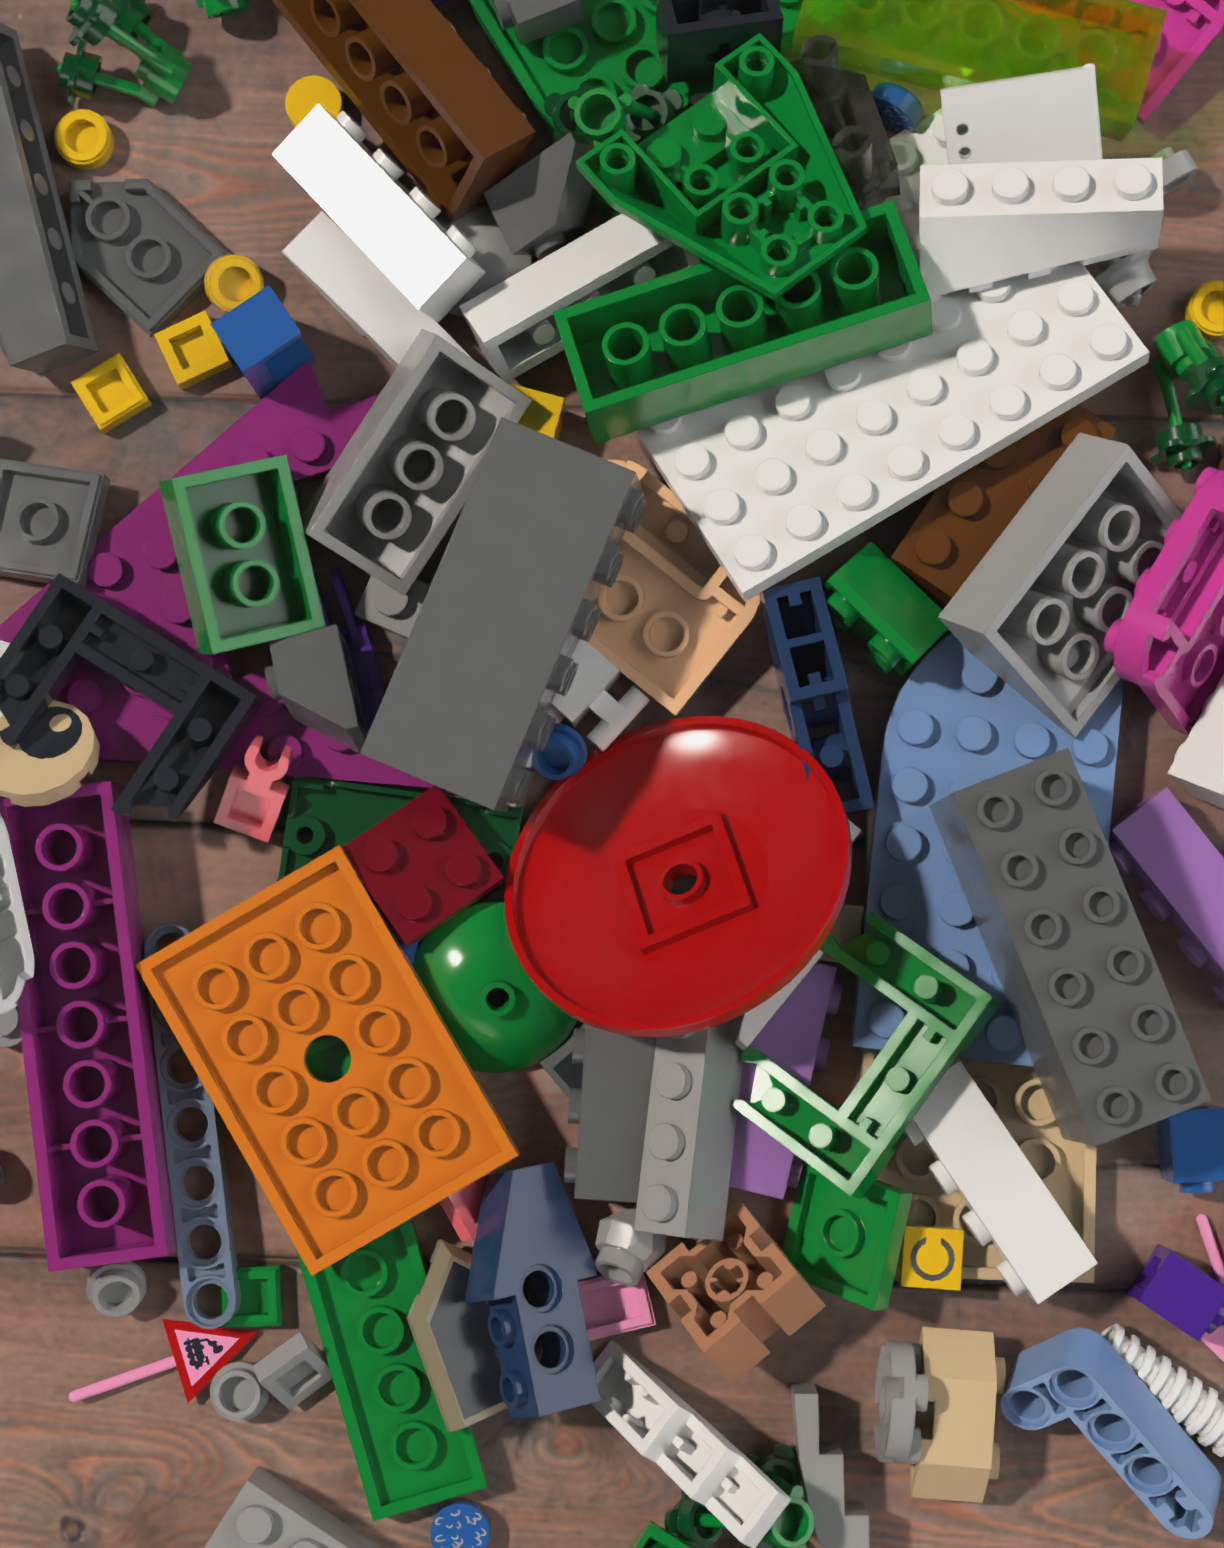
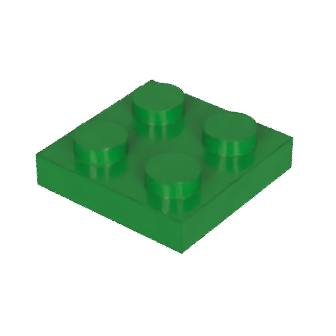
M803 1161L782 1251L810 1285L873 1311L887 1309L913 1193L876 1179L863 1199H857L849 1196Z

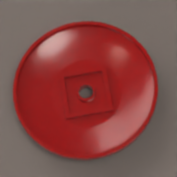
M691 716L670 719L630 731L616 738L604 752L598 748L588 754L584 766L576 775L558 780L540 800L523 827L510 859L504 895L505 918L513 949L523 969L542 994L571 1017L592 1027L629 1036L663 1037L696 1032L725 1023L752 1010L775 995L806 967L823 945L838 918L849 887L852 868L850 824L837 790L822 766L804 748L800 750L799 745L795 741L774 729L755 722L731 717ZM802 760L810 769L808 781L806 778ZM687 875L697 876L694 887L688 892L680 895L670 893L673 884L679 878Z

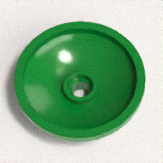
M487 900L473 903L425 936L416 951L413 968L472 1070L487 1073H505L534 1065L554 1052L565 1041L576 1024L577 1019L562 1011L542 994L523 969L508 934L505 918V900ZM494 988H502L509 994L507 1001L501 1005L489 1003L486 996Z

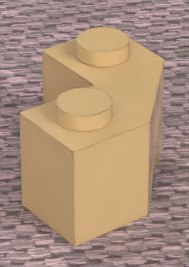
M922 1327L919 1339L922 1355L920 1374L928 1376L929 1395L926 1412H917L915 1417V1427H919L921 1430L922 1444L919 1464H910L911 1497L983 1503L989 1479L997 1480L1000 1470L999 1443L993 1441L996 1394H1003L1005 1387L1004 1357H995L993 1332Z

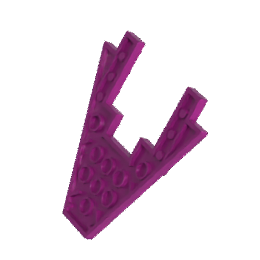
M312 362L304 363L171 478L281 455H287L293 486L325 477L379 395L328 411ZM160 488L96 542L93 558L88 566L89 575L85 588L87 591L257 695L261 703L260 708L216 771L232 772L235 765L247 769L245 766V754L252 739L256 735L264 737L260 754L268 761L279 760L286 745L292 747L293 757L283 777L295 778V776L329 781L429 789L434 786L359 754L295 720L282 699L273 700L267 685L265 669L235 679L227 652L213 655L199 653ZM51 583L43 587L0 624L1 641L12 642ZM85 660L81 662L54 699L55 701L75 706L88 717L100 745L99 761L141 764L173 717L167 711Z

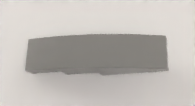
M790 1383L795 1447L806 1502L814 1515V1528L821 1548H870L869 1515L864 1503L844 1502V1455L838 1442L819 1443L818 1392L814 1383Z

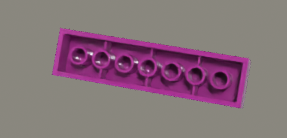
M113 781L83 784L71 796L43 806L23 807L12 804L9 798L0 796V814L9 835L34 953L33 978L26 980L24 990L17 1001L48 1272L163 1257L177 1250L148 987L135 966L144 960L145 944L129 817L119 816L111 810L126 786Z

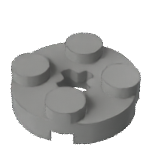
M885 1340L886 1346H881L875 1381L874 1404L879 1405L881 1423L874 1424L877 1459L879 1462L919 1464L922 1440L920 1428L915 1427L916 1411L926 1412L929 1395L928 1376L920 1374L921 1345L920 1343H911L909 1341Z

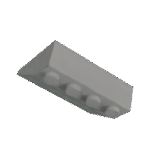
M1079 432L939 614L938 618L972 655L1064 732L1076 737L1121 678L1115 671L1114 655L1104 649L1106 634L1110 626L1117 619H1123L1126 610L1134 598V590L1139 577L1146 569L1153 566L1164 547V539L1169 526L1175 519L1182 517V514L1128 444Z

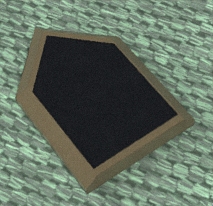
M438 1240L430 1259V1269L420 1294L415 1296L407 1316V1321L447 1432H453L508 1408V1406L504 1403L499 1389V1379L502 1373L497 1347L492 1342L488 1331V1316L490 1314L488 1301L466 1303L472 1254L444 1240ZM536 1340L535 1356L538 1362H540L542 1353Z

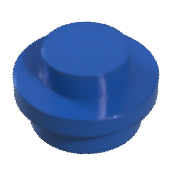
M555 723L543 751L536 748L533 749L532 764L542 776L551 780H562L568 776L576 775L582 769L587 760V747L577 731L567 725Z

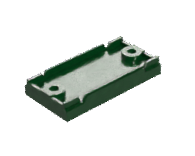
M295 776L291 784L292 790L277 881L338 845L345 846L422 793ZM446 796L488 855L497 853L503 858V864L499 871L504 876V883L476 902L504 900L506 876L513 850L521 833L524 808L509 806L507 812L495 811L468 799ZM304 827H309L313 831V839L307 844L301 843L298 839V832Z

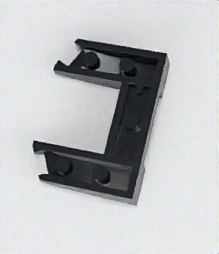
M58 573L0 658V710L10 725L0 731V738L7 746L15 749L55 699L81 662L85 660L173 715L111 810L119 816L132 817L134 806L168 809L167 819L169 821H178L237 742L260 708L261 703L257 695Z

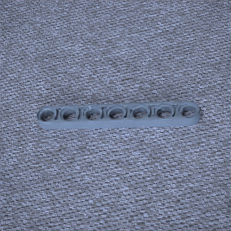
M165 924L157 927L149 934L145 942L144 959L158 952V945L166 935L177 933L183 937L192 932V930L177 924ZM148 989L183 1306L186 1316L193 1324L205 1329H214L223 1326L234 1317L241 1303L240 1282L237 1280L236 1275L238 1263L221 1116L199 1077L192 1082L183 1083L172 1074L171 1060L179 1050H182V1047ZM188 1107H196L202 1110L208 1120V1129L205 1135L197 1141H189L183 1138L178 1131V1117ZM193 1166H203L213 1174L215 1180L214 1189L206 1199H195L185 1190L184 1176ZM202 1224L214 1227L221 1237V1248L211 1258L198 1256L192 1250L190 1244L193 1230ZM216 1284L226 1292L228 1307L221 1316L209 1317L199 1309L197 1294L204 1285Z

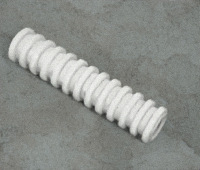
M1116 1323L1107 1327L1101 1333V1336L1110 1343L1178 1424L1181 1423L1182 1429L1189 1436L1197 1434V1442L1206 1447L1212 1444V1452L1219 1457H1223L1224 1397L1218 1399V1392L1211 1387L1203 1389L1202 1381L1197 1377L1187 1378V1370L1181 1366L1172 1368L1171 1359L1164 1355L1156 1357V1349L1147 1344L1141 1347L1140 1338L1136 1335L1130 1334L1125 1336V1328L1120 1324Z

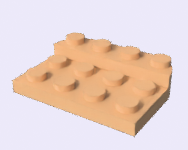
M608 460L637 473L642 492H644L643 499L647 501V505L635 533L633 534L626 530L619 544L621 548L620 554L624 555V560L613 586L610 588L602 585L595 603H597V608L602 611L595 631L588 643L621 673L677 716L746 628L752 624L760 607L761 593L744 602L671 489L650 474L646 468L629 460Z

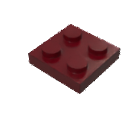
M435 785L342 847L358 877L407 949L504 883V876L441 788Z

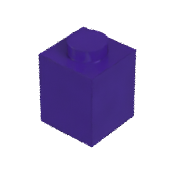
M1157 1244L1126 1292L1198 1342L1205 1332L1208 1334L1213 1333L1224 1320V1286L1159 1244Z

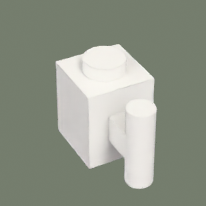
M579 639L571 657L575 663L579 664L574 681L566 696L558 693L555 694L548 714L556 718L555 723L560 724L563 719H566L575 728L591 710L601 721L586 737L604 752L650 700L633 685L617 702L607 691L621 677L620 671L592 645Z

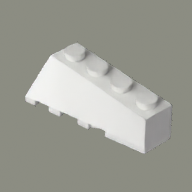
M1162 157L920 165V272L930 295L931 303L941 301V295L967 288L969 294L993 288V282L1027 274L1028 279L1051 274V268L1077 261L1084 266L1158 248L1163 217Z

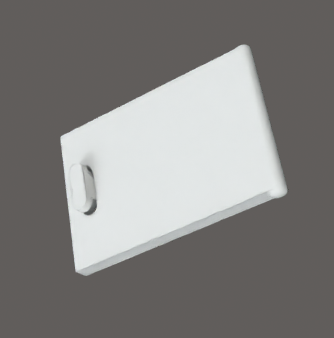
M1092 63L1085 64L1083 67L940 89L948 164L1103 159L1095 65Z

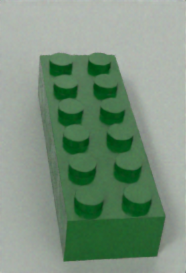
M891 200L861 210L867 225L866 234L775 300L708 262H703L554 311L553 315L595 445L932 335L931 298L894 201Z

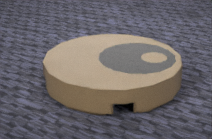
M53 700L15 749L7 746L0 738V795L9 798L12 804L31 807L52 804L71 796L81 787L79 781L86 776L88 771L92 775L98 764L100 745L88 717L73 705ZM4 715L0 717V731L10 726Z

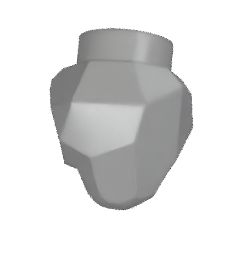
M637 1203L630 1209L620 1211L600 1220L595 1246L598 1248V1257L595 1261L596 1270L607 1279L624 1286H636L641 1275L648 1271L666 1251V1235L634 1231Z

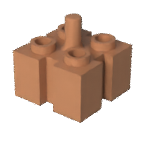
M737 1196L727 1204L723 1241L703 1239L692 1250H689L681 1242L646 1272L666 1302L682 1318L680 1321L702 1352L733 1384L771 1353L763 1342L781 1328L790 1337L826 1307L801 1273L788 1260L789 1258L767 1230Z

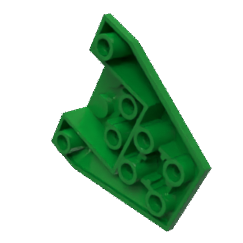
M761 33L715 64L712 93L639 144H636L621 129L576 161L578 171L613 209L772 300L782 295L867 232L866 222L798 72Z

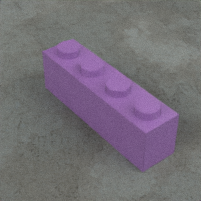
M1168 787L1153 791L1110 825L1109 849L1118 870L1124 875L1132 872L1145 889L1140 894V897L1152 914L1162 922L1168 918L1181 934L1177 944L1185 956L1198 968L1205 965L1218 981L1213 986V989L1224 1004V858Z
M815 963L750 1043V1045L757 1048L808 1086H810L813 1071L823 1073L830 1038L821 1037L826 1014L836 1015L843 990V981L834 979L837 967L821 963ZM743 1063L739 1100L751 1101L757 1065ZM737 1110L729 1187L784 1200L786 1187L796 1188L798 1185L803 1160Z

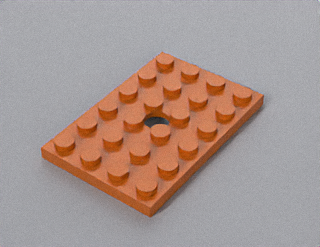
M338 845L135 965L311 1276L520 1154L382 912L358 877L342 848L344 847L343 845ZM320 1036H336L344 1041L350 1050L351 1064L349 1070L337 1081L319 1080L312 1075L307 1067L306 1055L309 1045Z

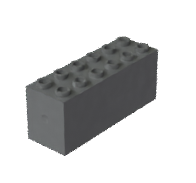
M501 417L360 754L495 811L507 812L510 803L521 804L533 776V772L525 769L534 748L543 751L555 725L556 718L548 714L556 693L566 696L574 681L579 664L575 663L574 659L571 658L579 639L589 642L602 611L597 608L595 601L602 585L610 588L613 586L624 560V555L620 554L621 548L619 547L624 532L626 530L634 534L644 514L647 501L643 499L644 492H642V487L635 471Z
M1066 748L958 790L929 806L1063 1139L1098 1146L1211 1101L1212 1098L1069 749Z

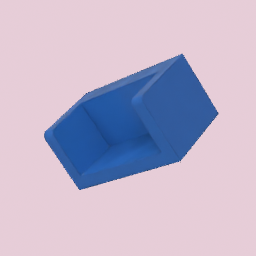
M270 285L210 324L261 400L302 364L312 362L314 365L315 363L314 356L301 339L300 329Z

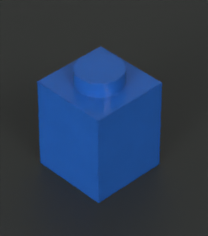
M1200 1105L1158 1121L1157 1133L1161 1179L1174 1184L1179 1183V1189L1182 1193L1216 1191L1215 1181H1224V1107Z

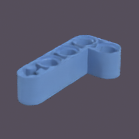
M1074 1328L1025 1349L1016 1355L1000 1400L1001 1411L1007 1420L1022 1429L1038 1430L1069 1417L1168 1531L1186 1539L1203 1538L1210 1533L1214 1524L1222 1486L1220 1473L1104 1337L1090 1329Z

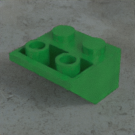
M871 541L836 571L823 587L833 628L842 635H845L850 630L866 646L861 651L865 659L885 676L892 671L900 678L948 630L945 624L938 618L943 610Z

